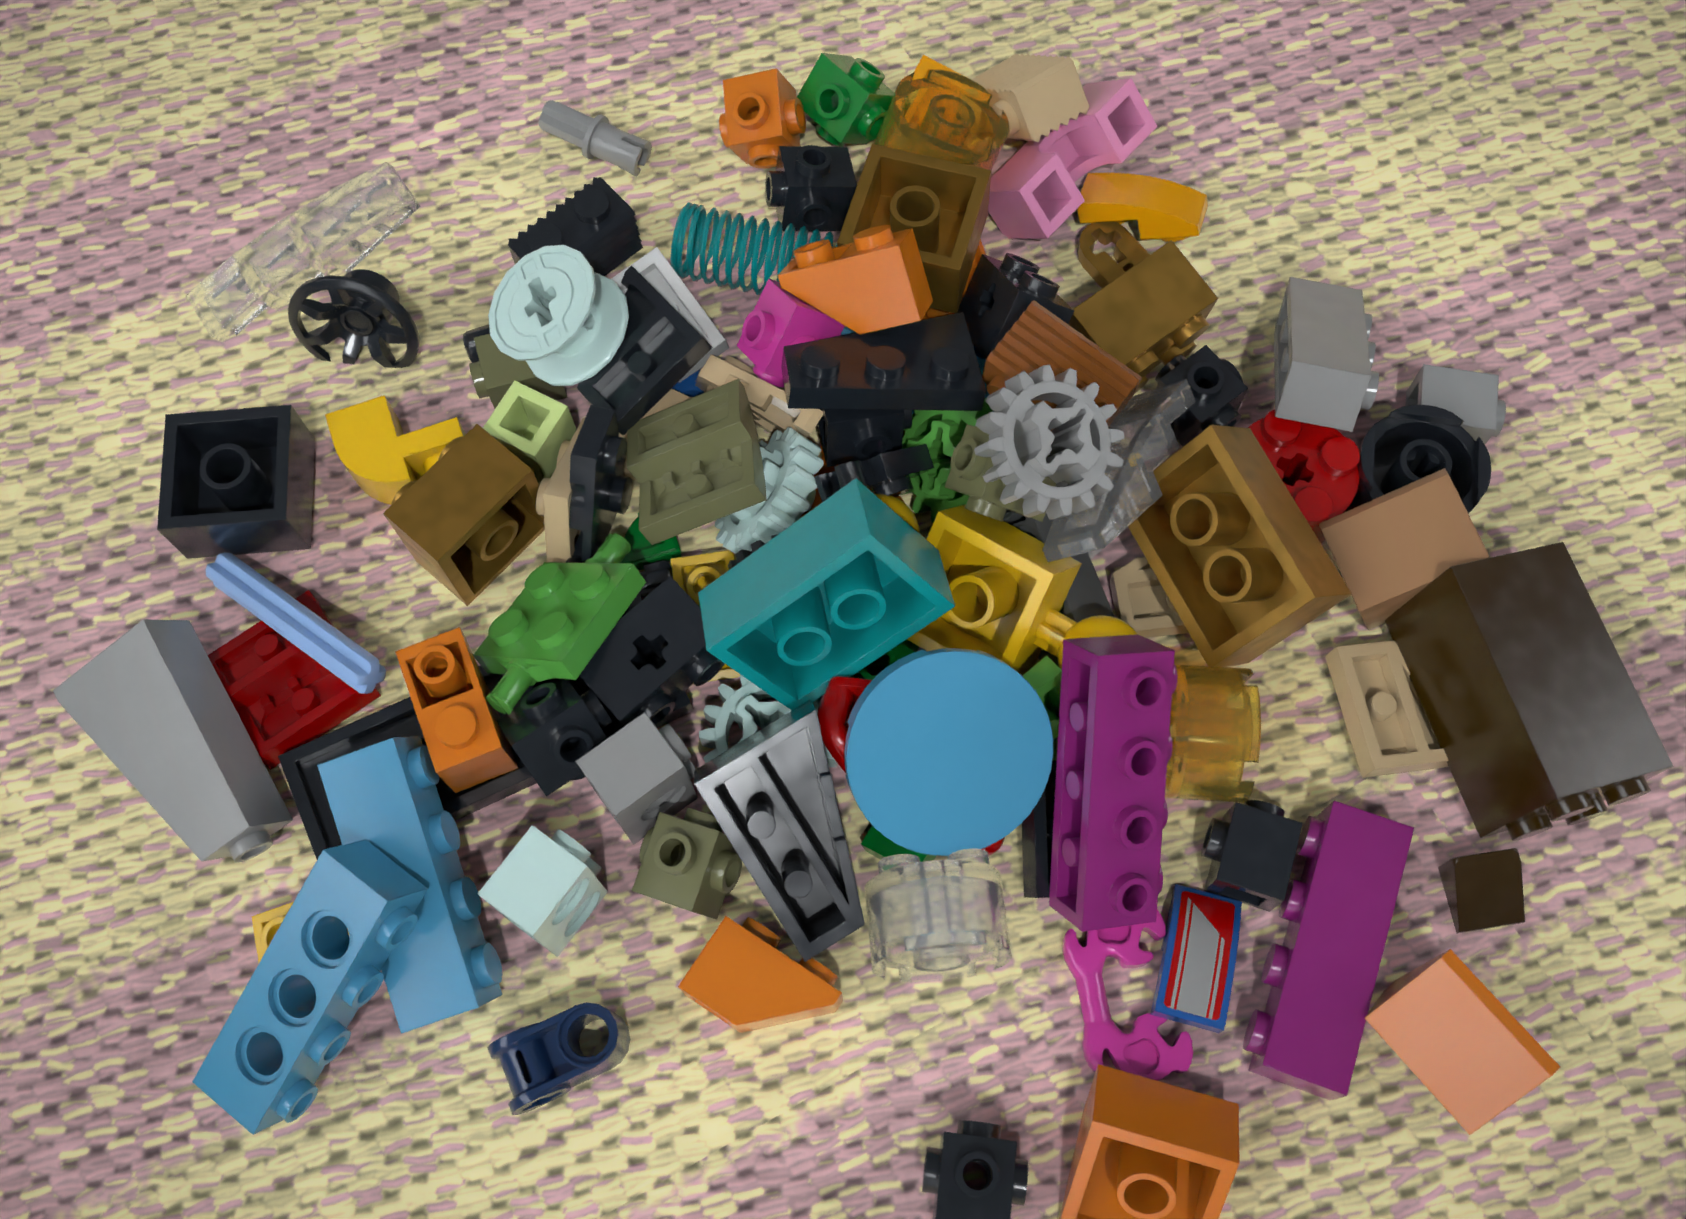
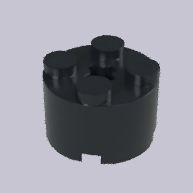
M1408 405L1392 411L1389 416L1375 423L1358 446L1360 452L1358 463L1359 485L1357 493L1346 512L1445 468L1469 514L1486 493L1490 483L1491 460L1488 449L1480 437L1475 441L1461 427L1464 420L1453 412L1430 405Z

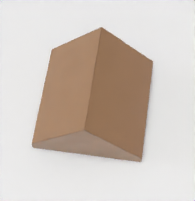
M1445 468L1319 524L1368 630L1385 624V620L1451 566L1490 558Z

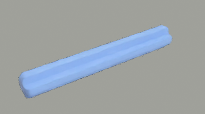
M220 553L217 555L215 562L207 564L205 569L206 577L213 581L215 587L358 693H371L377 683L384 681L386 669L379 663L378 658L232 553Z

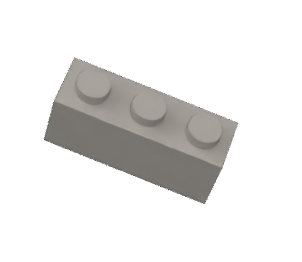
M1295 277L1289 278L1274 331L1275 417L1353 432L1360 408L1371 409L1378 389L1379 372L1371 371L1376 344L1375 342L1368 341L1372 326V315L1365 314L1362 290Z

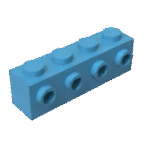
M420 736L390 738L318 764L317 766L342 845L366 839L428 888L414 912L418 917L415 928L400 946L392 950L381 969L401 1034L479 1008L501 996L502 991L499 983L502 980V966L495 948L485 941L478 919L481 913L480 896L477 894L478 890L474 882L464 875L457 854V850L460 847L459 830L452 815L443 810L436 788L440 777L435 772L428 748L422 744Z

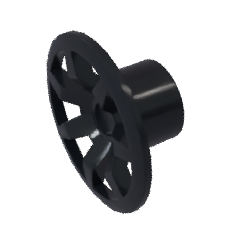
M357 269L346 273L344 276L330 275L317 277L299 286L290 299L288 320L299 342L316 358L331 362L329 353L319 345L329 344L338 337L345 340L342 355L344 364H355L361 346H368L371 357L387 368L409 367L417 356L420 337L416 324L407 310L399 303V294L395 286L379 273ZM328 290L331 302L321 303L307 299V297L313 293ZM301 312L317 321H329L323 326L307 332L301 320ZM393 316L399 321L402 328L390 325ZM385 341L389 344H407L406 353L396 361L391 351L387 348Z

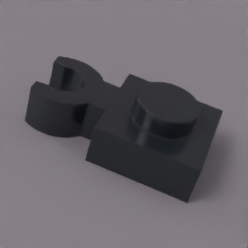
M927 444L882 453L869 460L844 463L834 467L835 471L817 475L814 479L822 502L855 478L871 492L874 491L875 494L895 497L913 490L911 478L933 469L934 465Z

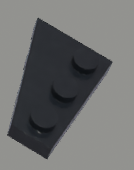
M963 312L924 319L861 335L851 333L784 346L781 369L788 409L982 411L986 387Z

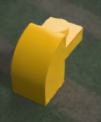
M385 395L325 414L336 453L351 476L370 497L392 505L393 498L404 485L411 481H417L438 461L442 450L449 442L457 437L466 435L457 417L404 434L400 420Z

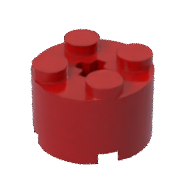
M1274 409L1248 428L1251 429L1320 543H1322L1326 539L1319 524L1346 512L1357 493L1360 478L1358 471L1360 460L1359 448L1355 442L1344 437L1335 428L1275 417Z

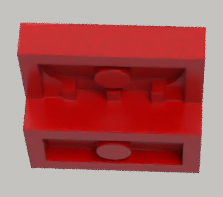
M310 590L295 598L335 627ZM263 621L256 623L208 655L263 763L270 770L280 764L279 755L319 738L381 696L376 687L371 693H358Z

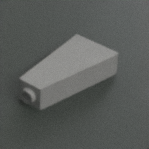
M143 619L53 690L62 707L201 862L232 856L234 862L239 863L254 858L273 845L270 836L293 820L189 620Z

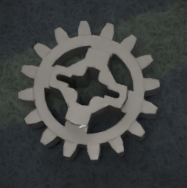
M1043 365L1030 372L1029 375L1025 371L1005 381L1006 388L1003 387L987 397L986 401L994 412H990L976 420L975 426L989 434L988 442L974 448L975 455L991 457L993 467L988 469L982 476L985 483L1001 479L1006 486L1002 491L1000 501L1005 505L1023 498V516L1029 518L1044 513L1046 510L1049 520H1057L1071 515L1072 511L1078 513L1095 506L1094 497L1110 492L1114 487L1105 473L1123 466L1124 460L1117 454L1110 452L1111 444L1124 439V431L1109 429L1106 422L1116 411L1114 404L1104 405L1099 408L1094 399L1098 394L1100 386L1093 382L1081 389L1077 388V371L1070 368L1054 376L1051 366ZM1033 400L1049 401V402H1052V403L1057 404V407H1056L1055 409H1052V408H1051L1047 403H1045L1044 401H1041V402H1039V403H1037V404H1034V403L1031 402V401H1033ZM1048 476L1056 484L1066 481L1069 485L1066 487H1054L1044 484L1042 481Z

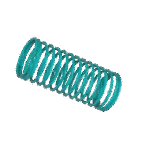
M688 202L681 209L675 225L671 244V266L681 279L690 276L692 281L697 282L702 278L705 284H711L715 280L718 287H723L728 283L730 289L735 290L741 286L743 292H749L753 288L756 295H761L768 279H770L776 268L778 256L777 275L791 261L795 240V227L790 223L782 239V224L780 221L774 223L769 236L770 225L767 218L760 222L757 230V220L752 215L748 218L744 228V216L742 213H738L732 222L729 210L724 211L719 219V213L716 208L713 207L706 214V209L703 205L699 206L698 204ZM691 217V225L689 229L687 242V255L686 260L682 265V251L688 222ZM713 217L712 237L705 263L707 237ZM726 220L724 242L718 263L720 239L723 226ZM739 222L737 242L731 263L733 242L737 225ZM806 226L800 228L794 250L807 244L808 230ZM750 228H751L750 242H749V247H748V251H747V255H746V259H745L746 245H747V240H748L749 231H750ZM819 229L813 231L809 243L821 240ZM764 231L761 252L758 260L761 238ZM829 231L824 240H830L833 248V234ZM775 237H776V242H775V247H774V253H773V257H772V251H773L774 241H775ZM700 254V273L695 276L693 273L695 260ZM713 256V274L710 278H707V264ZM738 258H739V262H738V277H739V278H738L737 282H736L735 284H733V283H732V277H731V276H732V269H733V267L735 266V264H736V262L738 261ZM725 259L726 276L720 281L719 270ZM752 259L751 281L748 286H745V271ZM765 259L764 283L758 289L757 274L762 268Z

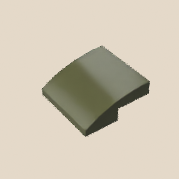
M739 379L643 418L628 430L627 469L640 484L639 530L651 545L767 500L757 431L745 387Z

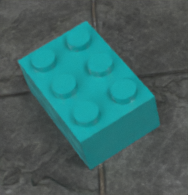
M856 478L698 592L706 651L790 710H794L808 700L814 702L824 695L831 678L835 676H853L955 607L939 550Z

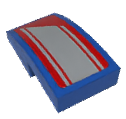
M1178 884L1174 885L1166 923V935L1163 938L1161 947L1163 955L1150 1015L1216 1033L1225 1030L1237 957L1242 901Z

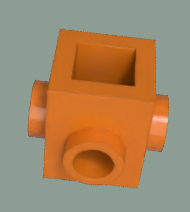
M777 68L723 80L725 113L720 115L719 128L725 146L752 167H776L779 146H800V134L806 131L805 112L800 99L796 98V89Z

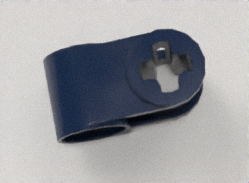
M587 1002L575 1005L540 1023L531 1024L508 1033L491 1043L487 1048L491 1058L499 1059L514 1097L508 1105L512 1115H519L567 1094L572 1090V1087L613 1069L626 1056L631 1039L629 1028L621 1016L599 1004ZM599 1019L604 1020L609 1031L608 1043L599 1054L587 1058L580 1049L579 1039L581 1032L590 1022Z

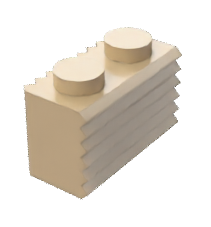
M1017 53L962 84L961 87L966 101L963 104L964 115L970 127L978 134L983 133L992 136L1039 142L1041 136H1049L1050 130L1058 131L1060 125L1067 126L1069 119L1077 120L1079 114H1087L1089 109L1075 64L1069 56L1066 58L1063 56L1058 57L1057 55L1055 57L1051 55L1041 57L1040 54L1037 56L1034 54L1024 56V54L1018 55Z

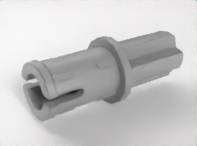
M551 100L546 102L539 117V126L542 130L582 148V155L585 158L593 159L595 156L618 166L634 176H638L641 168L637 167V165L644 166L650 157L652 146L649 141L609 124L608 118L602 114L592 118L562 103Z

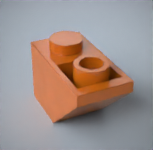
M890 225L875 226L853 236V243L833 248L830 240H820L806 244L793 251L794 258L777 275L781 288L860 335L921 321L933 302L913 228L892 233Z
M460 627L395 651L435 772L455 793L518 769L510 743L497 722L501 718L499 712L486 699L490 691Z
M725 916L678 986L685 996L740 1033L835 1013L843 1002L842 992L833 987L839 978L834 972L813 958L806 962L802 958L797 963L778 951L776 947L781 939L767 927L750 917H747L741 926Z

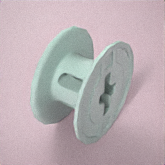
M566 245L544 246L525 255L506 272L494 292L488 317L490 336L502 353L518 361L526 360L534 375L552 386H573L592 378L612 360L624 340L629 313L626 296L615 281L598 273L594 274L592 266L581 252Z

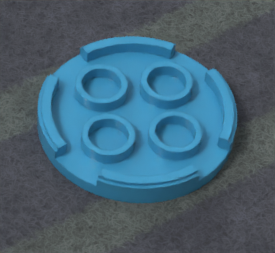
M947 648L926 652L923 649L897 660L886 667L867 685L855 703L847 722L849 727L844 751L845 776L857 805L867 820L883 836L906 849L918 853L938 856L961 855L983 849L998 842L1016 829L1029 816L1042 796L1049 779L1053 760V735L1043 702L1029 682L1001 659L980 650Z

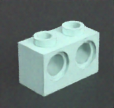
M532 825L477 894L505 918L558 957L608 891L596 877L602 868L590 858L591 853L560 829L549 838Z

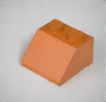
M1098 1064L1082 1113L1059 1219H1219L1240 1164L1239 1104Z

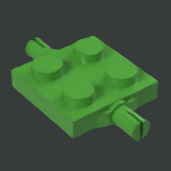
M610 533L593 558L587 559L585 563L544 562L543 565L536 568L527 577L525 588L509 609L492 622L488 630V636L473 655L487 673L505 674L493 691L486 697L488 703L495 710L503 714H511L514 706L528 687L535 685L536 682L552 678L576 680L646 583L633 563H621L626 554L631 551V546L624 537L616 533L613 535Z

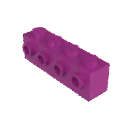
M1138 634L1063 639L1049 906L1082 932L1156 922L1158 894L1163 887V872L1160 859L1162 830L1166 826L1168 819L1165 787L1167 762L1170 760L1173 750L1169 729L1172 694L1177 686V670L1174 664L1175 650Z

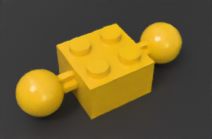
M875 494L920 534L919 525L914 513L903 501L891 495ZM966 504L938 511L926 540L939 550L955 607L907 640L926 651L947 648L980 650L1001 659L1023 676L1035 665L1042 649L1058 657V666L1062 669L1063 639L1137 634L1129 624L1112 616L1097 615L1076 622L1060 613V609L1080 569L1081 562L1004 521L1001 522L965 509Z

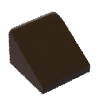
M1517 848L1456 857L1438 867L1456 934L1525 922L1522 865Z

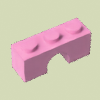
M1132 78L1086 83L1083 86V90L1089 104L1087 114H1079L1077 120L1069 119L1068 125H1060L1058 131L1050 130L1049 136H1041L1039 142L1028 141L991 177L988 212L1002 234L1009 239H1048L1085 201L1074 182L1087 172L1102 165L1122 163L1158 127Z

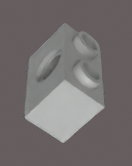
M645 712L576 761L596 794L633 845L644 838L647 832L655 826L659 812L674 816L698 798L691 783L696 768L689 759L692 756L687 747L669 724L657 730Z

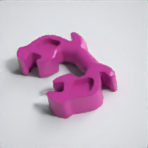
M1157 910L1156 922L1086 931L1084 947L1079 944L1076 932L1073 929L1068 930L1063 939L1062 952L1064 960L1076 980L1084 1018L1082 1048L1084 1058L1089 1067L1096 1072L1098 1064L1104 1065L1102 1055L1103 1050H1105L1116 1069L1158 1081L1171 1072H1186L1192 1063L1193 1045L1190 1034L1186 1031L1181 1032L1177 1035L1172 1047L1167 1045L1157 1029L1167 1019L1150 1015V1013L1137 1017L1132 1024V1031L1130 1033H1122L1111 1018L1102 977L1107 957L1117 959L1122 968L1132 969L1142 967L1153 959L1154 956L1151 952L1143 951L1139 948V941L1142 931L1148 933L1156 941L1164 938L1166 926L1159 911Z

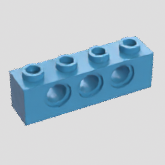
M366 839L324 849L192 1082L252 1135L283 1120L290 1123L299 1118L310 1107L318 1094V1087L314 1084L325 1065L334 1060L348 1043L351 1032L347 1027L358 1008L366 1004L380 988L384 979V974L380 970L390 953L400 946L415 928L418 917L414 912L428 888Z

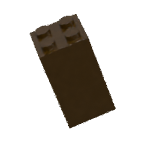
M1564 542L1451 566L1385 620L1391 637L1397 643L1410 672L1409 678L1439 746L1446 753L1449 760L1447 764L1480 838L1508 831L1512 841H1517L1552 828L1551 822L1565 819L1569 826L1593 819L1608 812L1604 800H1606L1608 806H1612L1640 797L1651 791L1646 781L1647 779L1674 767Z

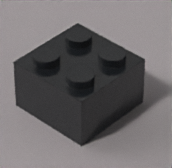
M292 405L165 415L157 530L187 559L216 557L224 552L241 555L311 549L315 438Z

